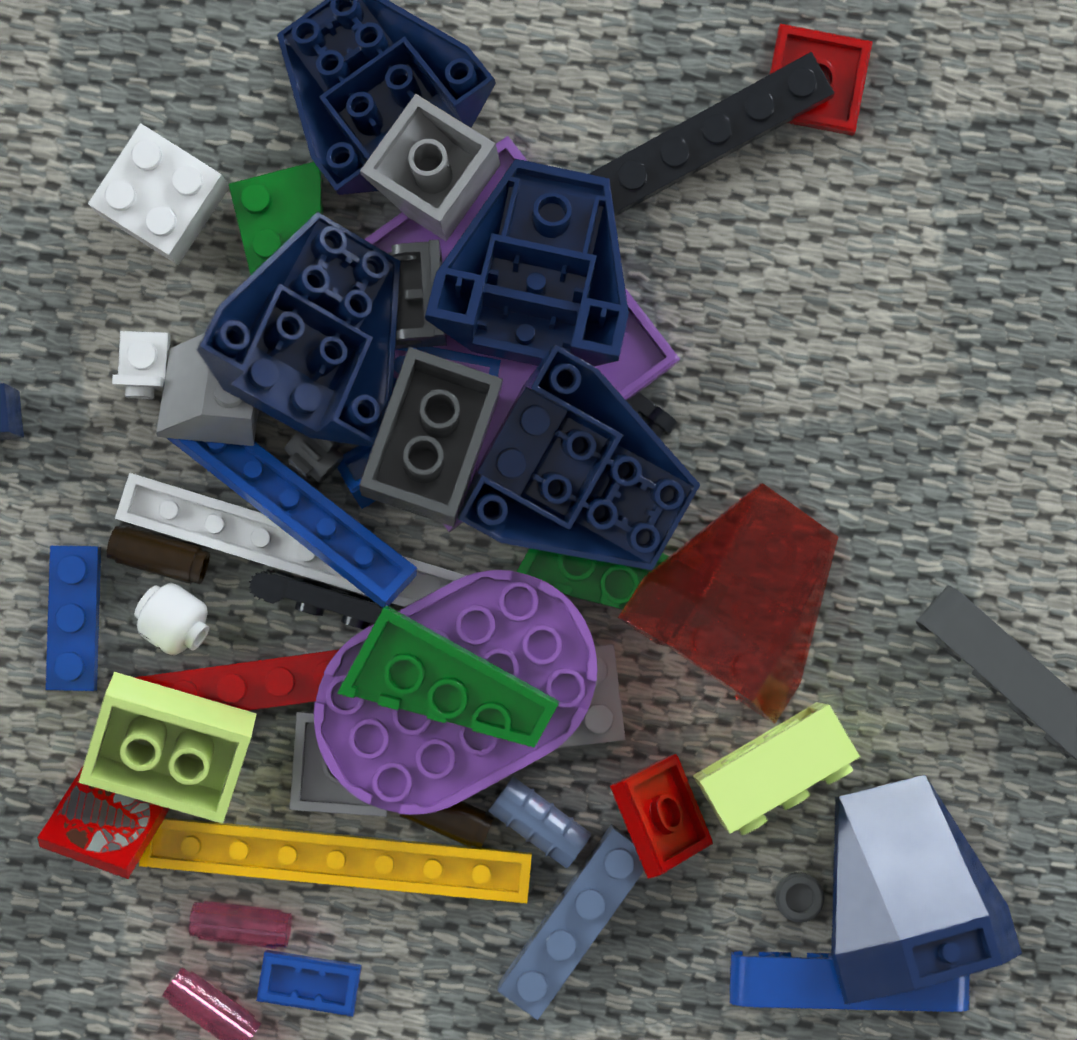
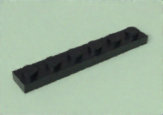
M810 52L589 174L609 178L614 214L617 216L832 99L834 91L813 53Z

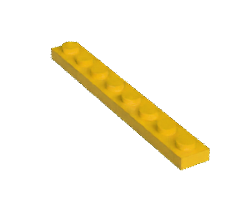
M165 817L140 858L139 866L527 904L532 853Z

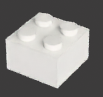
M140 123L88 202V205L107 221L179 265L229 189V185L222 174Z

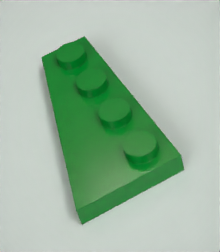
M314 162L228 184L250 275L317 212L323 215L322 182H324V175Z
M529 548L517 570L519 573L536 577L551 584L567 596L701 631L706 630L728 589L664 553L661 554L654 569L647 570Z
M387 605L383 607L337 694L343 696L358 697L377 702L380 706L394 710L402 709L427 716V719L438 722H450L472 728V731L533 748H535L560 702Z

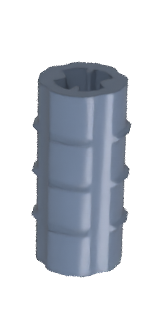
M515 777L509 780L488 810V812L505 823L506 828H512L523 836L526 842H531L542 850L546 856H550L566 869L573 863L591 836V833L575 822L573 817H568L557 809L554 803H549L535 793L534 788L530 789Z

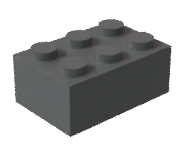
M409 347L359 485L361 496L454 527L501 394L503 379Z

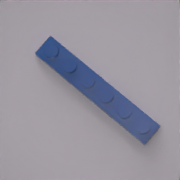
M167 438L382 608L386 605L389 606L417 576L416 566L255 441L254 446Z

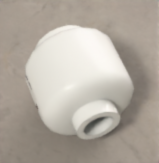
M168 583L162 587L155 585L143 595L134 612L135 617L138 619V633L169 655H177L187 648L192 651L197 649L209 632V626L205 624L208 615L206 604L174 583Z

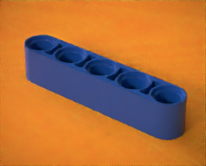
M743 951L730 953V1003L736 1006L962 1012L969 1010L970 974L914 991L845 1004L831 953H807V958L791 957V952H759V957L743 956Z

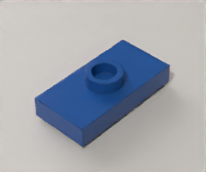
M266 950L263 957L256 1001L353 1016L362 965Z

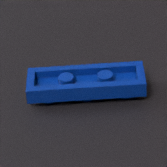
M50 546L46 690L97 691L101 547Z

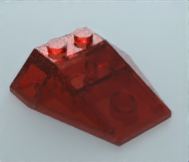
M760 483L642 579L618 618L655 644L667 646L735 692L734 698L775 724L801 684L838 536L768 486Z

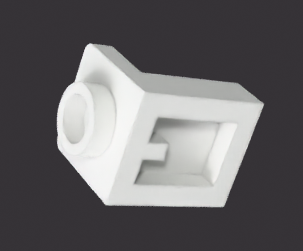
M120 331L118 375L112 376V385L120 390H125L126 398L154 399L155 391H163L171 335L160 332Z

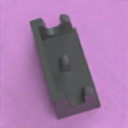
M439 239L429 240V242L392 245V252H388V254L400 260L395 349L447 346V335L425 320V313L435 275L442 265V251Z

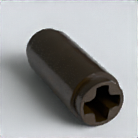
M116 526L112 531L107 546V558L115 560L118 564L188 584L192 582L202 583L210 561V552L202 550L199 546L129 526L125 528Z
M463 801L432 813L400 814L399 816L468 847L474 846L481 849L494 817L485 814L486 811Z

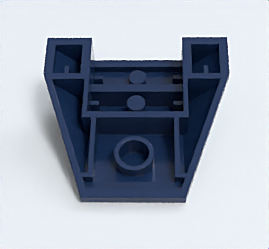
M515 159L437 270L425 313V320L471 352L538 366L554 344L592 366L619 361L629 311L609 178Z

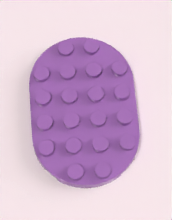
M489 570L477 572L445 585L398 612L560 701L535 748L472 731V728L450 722L442 723L427 719V716L406 710H394L378 705L377 702L337 694L374 624L352 637L334 655L324 671L314 705V728L320 752L331 773L346 790L359 800L383 810L407 815L432 813L449 808L546 756L562 745L576 731L589 709L596 686L597 656L595 645L586 621L579 610L562 592L551 584L536 577L514 571Z

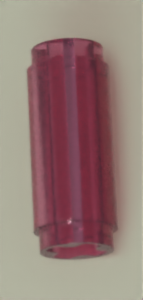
M206 900L204 903L194 902L189 921V935L205 941L277 949L278 947L287 948L291 934L292 913H284L280 909Z
M183 967L162 994V997L169 1001V1005L218 1040H251L262 1024L254 1018L255 1015L193 971L188 972Z

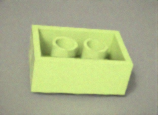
M114 672L102 702L79 783L223 824L251 740L257 713Z
M816 702L697 772L693 777L721 825L730 834L737 830L740 831L741 835H745L766 823L768 820L764 814L779 805L783 806L784 810H787L810 796L807 788L815 783L825 780L827 784H831L853 771L850 763L858 759L860 755L830 705Z

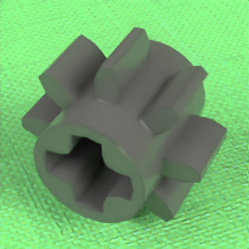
M297 432L284 448L291 456L288 459L287 467L304 480L313 477L321 483L334 472L344 459V456L337 451L340 448L339 444L341 442L309 438Z

